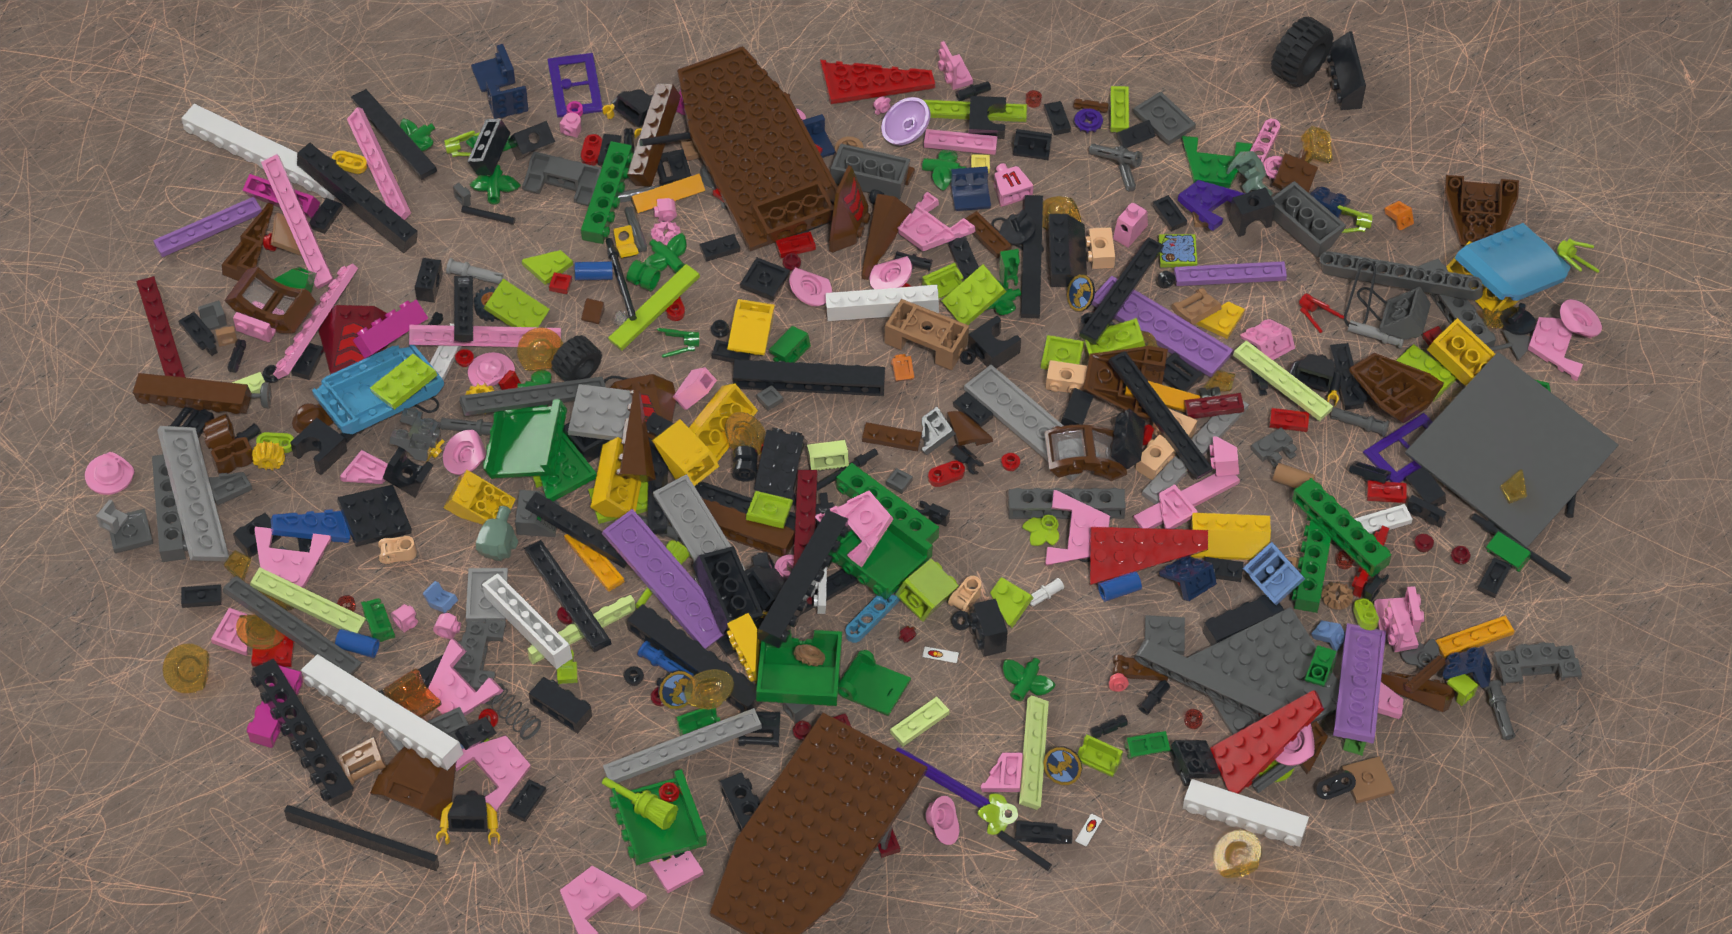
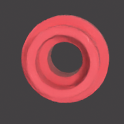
M1121 673L1110 677L1109 688L1112 691H1123L1129 685L1128 679Z

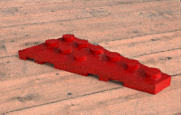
M820 59L830 104L935 88L932 70L915 68L901 70L894 66L891 69L882 68V65L863 63L849 65L843 64L842 61L828 63L826 60Z
M1091 527L1090 586L1134 571L1138 572L1179 558L1205 552L1208 550V530Z
M1315 690L1210 748L1228 791L1239 794L1245 787L1248 788L1253 783L1252 780L1260 772L1263 773L1284 751L1283 748L1290 741L1293 742L1298 737L1297 734L1305 726L1308 727L1324 710Z

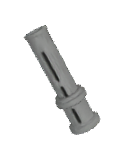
M453 258L449 259L446 268V274L449 275L453 273L461 276H473V278L498 285L504 277L503 273L474 267L469 262L462 263L454 261Z
M1353 320L1350 321L1348 332L1378 339L1385 345L1389 343L1402 349L1404 339L1382 333L1377 327Z

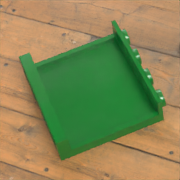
M555 399L551 407L522 408L494 412V422L490 429L489 444H487V455L483 462L484 471H486L491 479L554 475L567 414V408L560 399Z
M892 516L893 521L862 567L847 556L862 542L853 530L848 533L846 538H842L839 551L837 553L834 552L832 555L833 563L840 565L846 573L852 574L861 584L867 585L877 596H881L884 599L890 597L909 576L932 557L933 545L894 516Z
M682 769L674 771V779L630 790L640 794L648 790L651 794L657 795L658 799H661L659 790L663 784L671 782L679 788L678 799L668 802L678 807V813L672 825L665 830H662L648 818L635 813V805L632 804V801L621 794H617L615 788H612V797H609L612 809H616V822L618 826L621 825L623 828L621 830L623 841L628 842L627 852L629 858L634 859L636 866L707 846V835Z

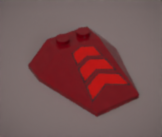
M336 305L330 310L318 330L330 375L365 359L353 339L358 337L357 332L367 327L368 330L372 328L371 323L379 318L382 321L387 318L385 311L376 306ZM386 345L385 347L381 348L380 350H378V351L375 352L374 354L385 350L388 345Z

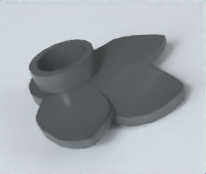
M1434 639L1429 640L1425 645L1418 642V648L1402 652L1403 660L1410 665H1417L1422 670L1439 654V647Z

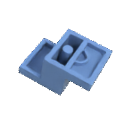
M1273 542L1243 568L1275 605L1281 602L1305 580L1297 568Z

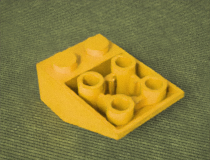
M738 299L727 350L765 355L773 325L775 305Z
M681 419L652 440L675 480L687 474L695 486L719 467L710 449Z
M466 470L458 478L443 508L459 518L483 525L488 519H496L500 506H506L511 510L516 498L471 471Z
M747 613L727 623L729 628L727 635L733 649L738 654L741 665L745 667L750 682L754 681L757 684L761 640H758V630L751 616Z

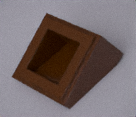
M587 298L581 320L599 324L605 310L604 302Z

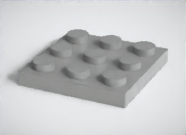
M579 384L568 435L613 440L617 437L622 439L625 419L629 418L630 411L627 409L628 404L632 403L630 391Z

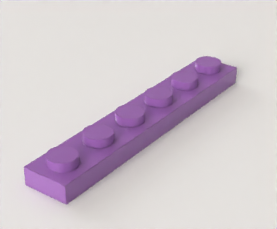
M252 197L157 238L153 242L161 257H164L258 216L262 209L256 199Z
M1284 261L1174 268L1176 286L1286 281L1287 279Z

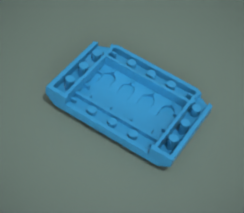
M1524 223L1470 243L1463 247L1455 256V259L1473 276L1479 277L1482 284L1500 300L1510 297L1512 300L1519 301L1564 282L1571 268L1564 259Z
M399 345L326 376L321 381L322 385L317 390L314 388L312 392L313 396L342 433L354 434L403 411L404 408H410L437 395L444 386L443 379L437 373L438 376L395 410L374 395L370 387L412 354H415L432 367L415 345H409L410 347L399 348Z

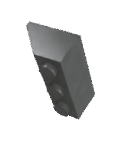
M1421 287L1388 299L1379 328L1382 333L1406 340L1422 335L1431 303Z

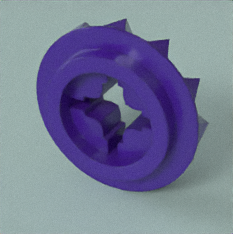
M1082 109L1075 115V126L1079 127L1080 131L1085 130L1087 133L1089 131L1096 132L1097 129H1101L1103 117L1094 109Z

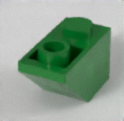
M298 267L285 272L273 280L288 287L305 288L311 293L317 273Z
M1317 645L1305 681L1324 687L1330 679L1336 663L1337 651Z

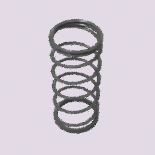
M497 683L499 686H502L503 690H506V693L502 698L500 697L503 692L496 695L494 699L486 702V704L492 705V709L495 712H499V717L506 719L507 725H513V731L520 732V737L523 740L530 739L540 729L541 721L538 718L536 719V716H531L522 725L520 731L515 730L514 725L526 718L529 709L521 711L513 724H509L507 718L520 710L522 702L514 704L506 717H502L500 711L508 708L513 703L515 695L507 697L499 710H495L493 704L500 702L508 693V689L502 683ZM513 697L512 701L506 707L501 709L504 703L509 698ZM517 704H520L519 708L513 714L509 715L511 710ZM527 710L526 715L520 721L516 722L518 717L524 711ZM538 721V725L535 728V730L528 736L523 737L524 732L529 727H531L534 722Z

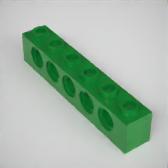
M610 142L581 228L582 240L604 244L605 238L609 237L610 223L614 222V211L620 204V197L618 196L624 192L625 178L628 179L629 177L627 173L634 155L632 145Z
M853 463L837 476L836 488L841 494H846L852 499L870 491L884 508H889L886 509L889 514L926 541L933 544L939 538V526Z
M1310 478L1294 490L1292 501L1371 577L1389 566L1392 554L1388 548L1382 546L1373 534L1364 529L1363 525L1356 521L1346 508L1341 507L1336 499L1323 489L1320 483H1316Z
M1307 515L1306 520L1310 521L1309 525H1305L1304 536L1307 537V541L1302 542L1301 552L1304 553V557H1300L1298 568L1301 569V575L1305 580L1298 585V590L1294 589L1292 601H1296L1294 609L1318 613L1331 537Z

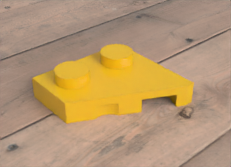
M1229 301L1221 305V310L1199 321L1196 325L1228 339L1245 312L1244 308Z

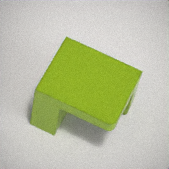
M1466 674L1452 677L1447 683L1459 693L1456 702L1461 706L1465 705L1475 696L1478 684Z

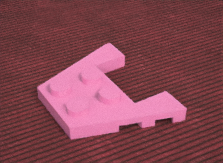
M929 192L924 194V199L917 203L913 213H910L898 228L901 236L922 251L975 232V226L964 218L949 228L928 213L939 205L938 199Z
M1539 317L1528 350L1544 361L1552 362L1558 366V370L1567 372L1573 380L1577 381L1583 364L1566 359L1564 356L1572 333L1590 339L1592 337L1572 332L1564 325L1560 318Z
M1054 490L1051 509L1071 511L1067 549L1047 547L1045 565L1049 566L1056 563L1090 558L1091 527H1109L1110 516Z
M870 491L848 500L846 504L840 507L835 506L830 509V511L848 518V525L862 540L857 547L847 554L860 567L864 565L893 521L892 516ZM820 513L815 517L820 522L824 514Z
M255 527L260 567L304 588L314 572L317 562L322 558L325 548L330 544L331 536L313 534L310 552L270 548L273 537L271 528Z
M455 639L449 641L425 696L442 714L460 707L465 716L472 712L475 707L485 704L491 697L501 694L504 690L492 678H488L477 692L454 669L455 664L467 652Z
M507 736L480 743L467 750L463 748L464 754L456 763V771L474 760L498 788L485 797L486 803H490L496 812H498L499 807L507 800L509 794L517 787L530 769L529 762Z
M594 866L588 868L560 890L564 904L578 934H598L587 920L618 896L632 911L647 900V896L644 893Z

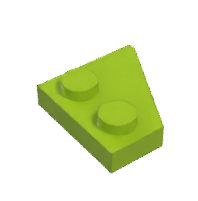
M559 250L525 258L522 260V265L544 285H547L551 282L554 272L562 274L573 266V260Z
M1002 577L990 592L993 599L996 598L999 609L1011 628L1014 627L1033 600L1031 594Z

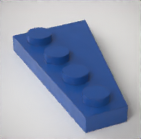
M330 509L322 513L308 511L306 514L300 515L297 513L275 514L271 518L272 535L312 539L313 534L331 536V541L349 543L350 532L341 511Z

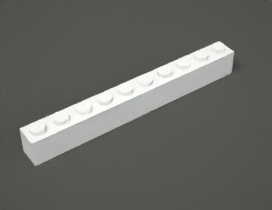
M193 104L182 117L184 130L189 134L199 136L202 140L209 141L219 148H224L233 155H238L248 162H253L262 169H264L261 164L262 161L278 154L292 183H297L308 191L318 193L323 198L331 200L336 198L297 166V152L196 104Z
M317 654L301 669L304 676L303 681L307 686L316 688L323 696H329L337 705L342 704L350 713L358 714L364 722L369 721L377 730H383L393 740L401 741L406 748H412L420 757L428 758L436 767L441 766L448 770L464 754L459 741Z

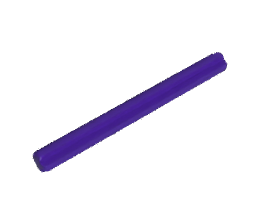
M901 747L896 749V751L927 766L926 777L980 809L990 804L989 799L915 755Z

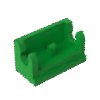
M1019 249L1000 252L999 276L1005 290L1008 289V280H1013L1014 285H1018Z
M791 326L769 349V352L776 356L773 358V361L795 363L811 346L809 335L807 332Z
M1499 531L1486 546L1487 552H1493L1513 565L1518 572L1530 560L1531 552Z
M377 598L361 602L371 636L379 639L380 642L395 638L383 603L380 604L381 599Z
M714 704L676 717L680 736L720 721Z
M1166 731L1129 737L1124 744L1125 750L1128 749V759L1162 752L1168 753L1170 751Z

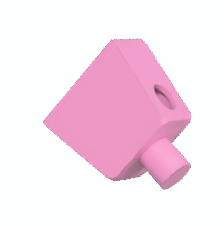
M1135 203L1129 204L1117 219L1113 239L1129 248L1148 226L1147 211Z

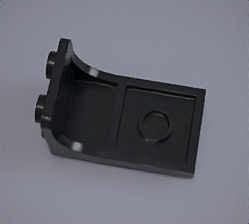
M772 428V431L766 430L754 487L755 491H767V493L769 491H785V493L786 491H794L802 451L808 443L802 433L791 431L790 434H786V432L779 428Z

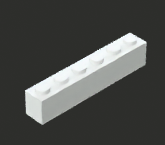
M937 285L826 293L828 321L890 317L901 299L939 313Z
M498 573L482 584L485 598L556 669L572 659L570 645Z
M1191 779L1183 804V809L1189 813L1200 814L1210 820H1219L1229 826H1237L1250 833L1262 834L1269 839H1277L1290 846L1298 847L1301 845L1309 819L1308 816Z

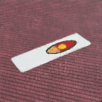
M925 647L923 657L957 663L959 653Z
M1091 814L1075 841L1087 846L1102 818Z

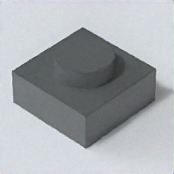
M460 183L454 185V197L462 206L469 207L471 205L470 191Z
M772 385L757 394V400L768 411L783 402V397Z
M896 468L887 479L886 486L903 494L913 481V476Z

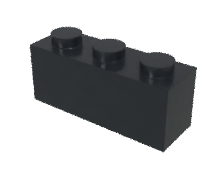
M501 119L485 120L467 162L477 175H493L511 132Z
M1130 408L1123 413H1119L1115 419L1111 457L1126 469L1141 461L1145 420Z
M543 677L529 692L530 704L577 734L592 718L590 704L585 700L575 697L570 690L562 689L554 680H548Z

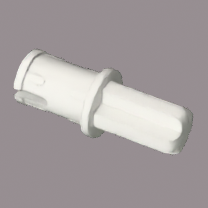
M1056 578V580L1046 586L1042 585L1038 591L1031 594L1033 600L1029 605L1034 607L1045 599L1049 600L1053 594L1064 589L1063 582Z

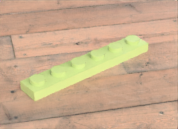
M1247 340L1234 351L1233 356L1317 420L1321 421L1332 411L1333 406Z
M259 567L250 582V586L338 629L359 633L366 621L365 617Z
M631 595L622 597L616 603L601 608L593 615L603 628L636 611L635 600ZM570 624L564 630L558 632L569 645L583 638L574 624ZM533 645L527 648L528 657L532 664L545 658Z
M1031 695L1027 699L1019 804L1038 810L1041 807L1043 762L1045 758L1049 701Z

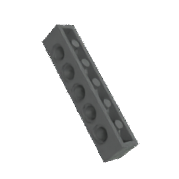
M1439 258L1419 266L1448 272L1447 267L1441 263ZM1428 293L1450 325L1458 318L1488 347L1495 345L1496 337L1494 333L1490 332L1484 319L1480 318L1475 306L1470 304L1468 299Z
M164 455L152 456L160 556L162 562L186 559L185 551H188L184 540V533Z
M1015 488L1009 489L1008 492L1009 519H1041L1045 515H1053L1056 519H1071V511L1051 509L1054 490L1109 515L1110 519L1125 518V489Z

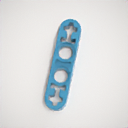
M891 595L887 601V599L881 596H876L847 625L845 630L846 639L853 643L862 640L892 610L900 599L895 595ZM877 604H883L885 606V609L876 610L874 606ZM866 616L871 617L872 622L864 623L862 618ZM858 629V634H851V631L855 632Z

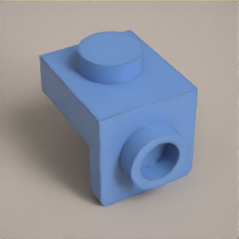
M437 581L433 582L423 592L429 606L443 613L450 610L458 601L455 594L443 590Z
M1321 620L1312 632V636L1315 640L1329 642L1332 649L1338 651L1344 643L1345 632L1341 624Z

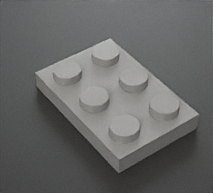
M468 568L466 623L467 621L486 622V619L506 621V618L485 598L482 584L497 573L508 583V568Z

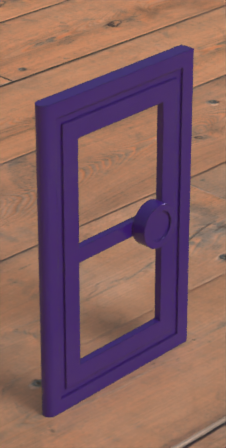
M593 53L547 59L557 118L564 117L567 114L563 88L569 89L574 86L589 85L592 103L582 104L583 114L603 111ZM585 62L588 81L574 83L570 79H563L561 81L559 66ZM574 107L572 111L576 112L578 111V108L576 109V107Z
M1422 413L1364 450L1363 454L1376 467L1391 471L1390 482L1401 483L1406 479V476L1420 469L1421 466L1413 461L1396 472L1379 452L1398 440L1408 449L1410 445L1403 437L1420 426L1427 429L1433 421L1425 413Z

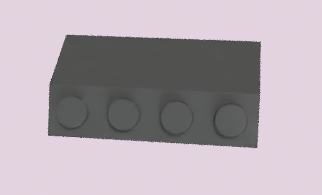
M840 144L831 166V175L837 185L840 184L848 165H850L854 170L862 191L879 190L884 195L895 196L898 199L901 198L906 184L910 159Z
M1295 181L1272 197L1275 203L1273 220L1317 258L1333 246L1346 228V225Z

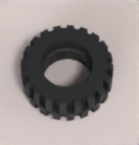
M1309 16L1294 22L1292 27L1281 38L1272 56L1271 70L1273 74L1293 87H1301L1307 84L1317 71L1321 69L1327 55L1330 53V48L1333 45L1332 41L1334 40L1331 29Z

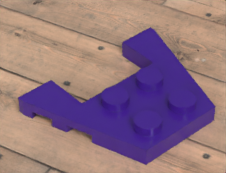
M1198 180L1178 195V201L1191 213L1195 212L1199 215V220L1207 222L1209 224L1208 228L1214 231L1222 225L1223 218L1212 213V211L1226 201L1232 203L1233 197L1246 193Z

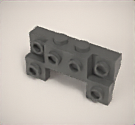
M534 151L530 158L522 189L540 194L544 183L574 190L576 191L574 203L589 206L602 168Z
M404 408L400 422L409 424L412 428L410 432L404 429L394 430L389 444L405 449L415 460L427 461L432 448H436L437 441L440 439L441 422H437L432 418L422 419L423 412L418 411L416 408Z
M486 619V623L467 621L462 641H458L467 652L455 664L454 669L476 692L488 678L493 680L496 678L495 672L484 671L483 669L488 642H503L504 631L507 625L506 621Z
M1546 642L1534 645L1521 644L1515 646L1514 650L1494 652L1493 655L1494 666L1500 675L1503 686H1506V683L1514 682L1522 684L1523 676L1556 673L1557 669L1561 681L1565 680V678L1578 677V679H1581L1582 677L1579 660L1575 658L1572 645L1555 647L1554 643Z

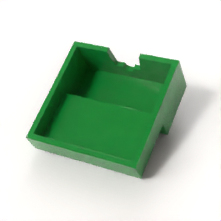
M790 629V636L787 642H783L780 648L761 641L756 701L837 706L842 656L841 631L814 630L813 639L800 641L799 638H792ZM812 645L818 648L825 655L823 665L809 666L797 660L794 655L796 646Z

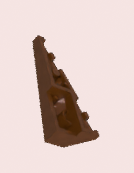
M877 194L862 270V279L864 280L869 279L873 267L878 265L881 257L885 255L895 240L899 226L912 213V209L895 196Z
M268 203L240 236L241 242L222 263V275L239 281L247 269L256 268L274 204Z
M631 390L632 403L628 404L627 407L630 415L629 418L625 419L622 437L624 451L619 456V460L622 463L621 468L617 469V475L625 479L634 478L640 482L656 480L641 393L639 390Z
M1391 671L1389 674H1381V682L1395 693L1441 712H1445L1450 708L1456 693L1448 684L1441 683L1437 679H1434V681L1428 679L1414 693H1410L1405 690V684L1414 675Z

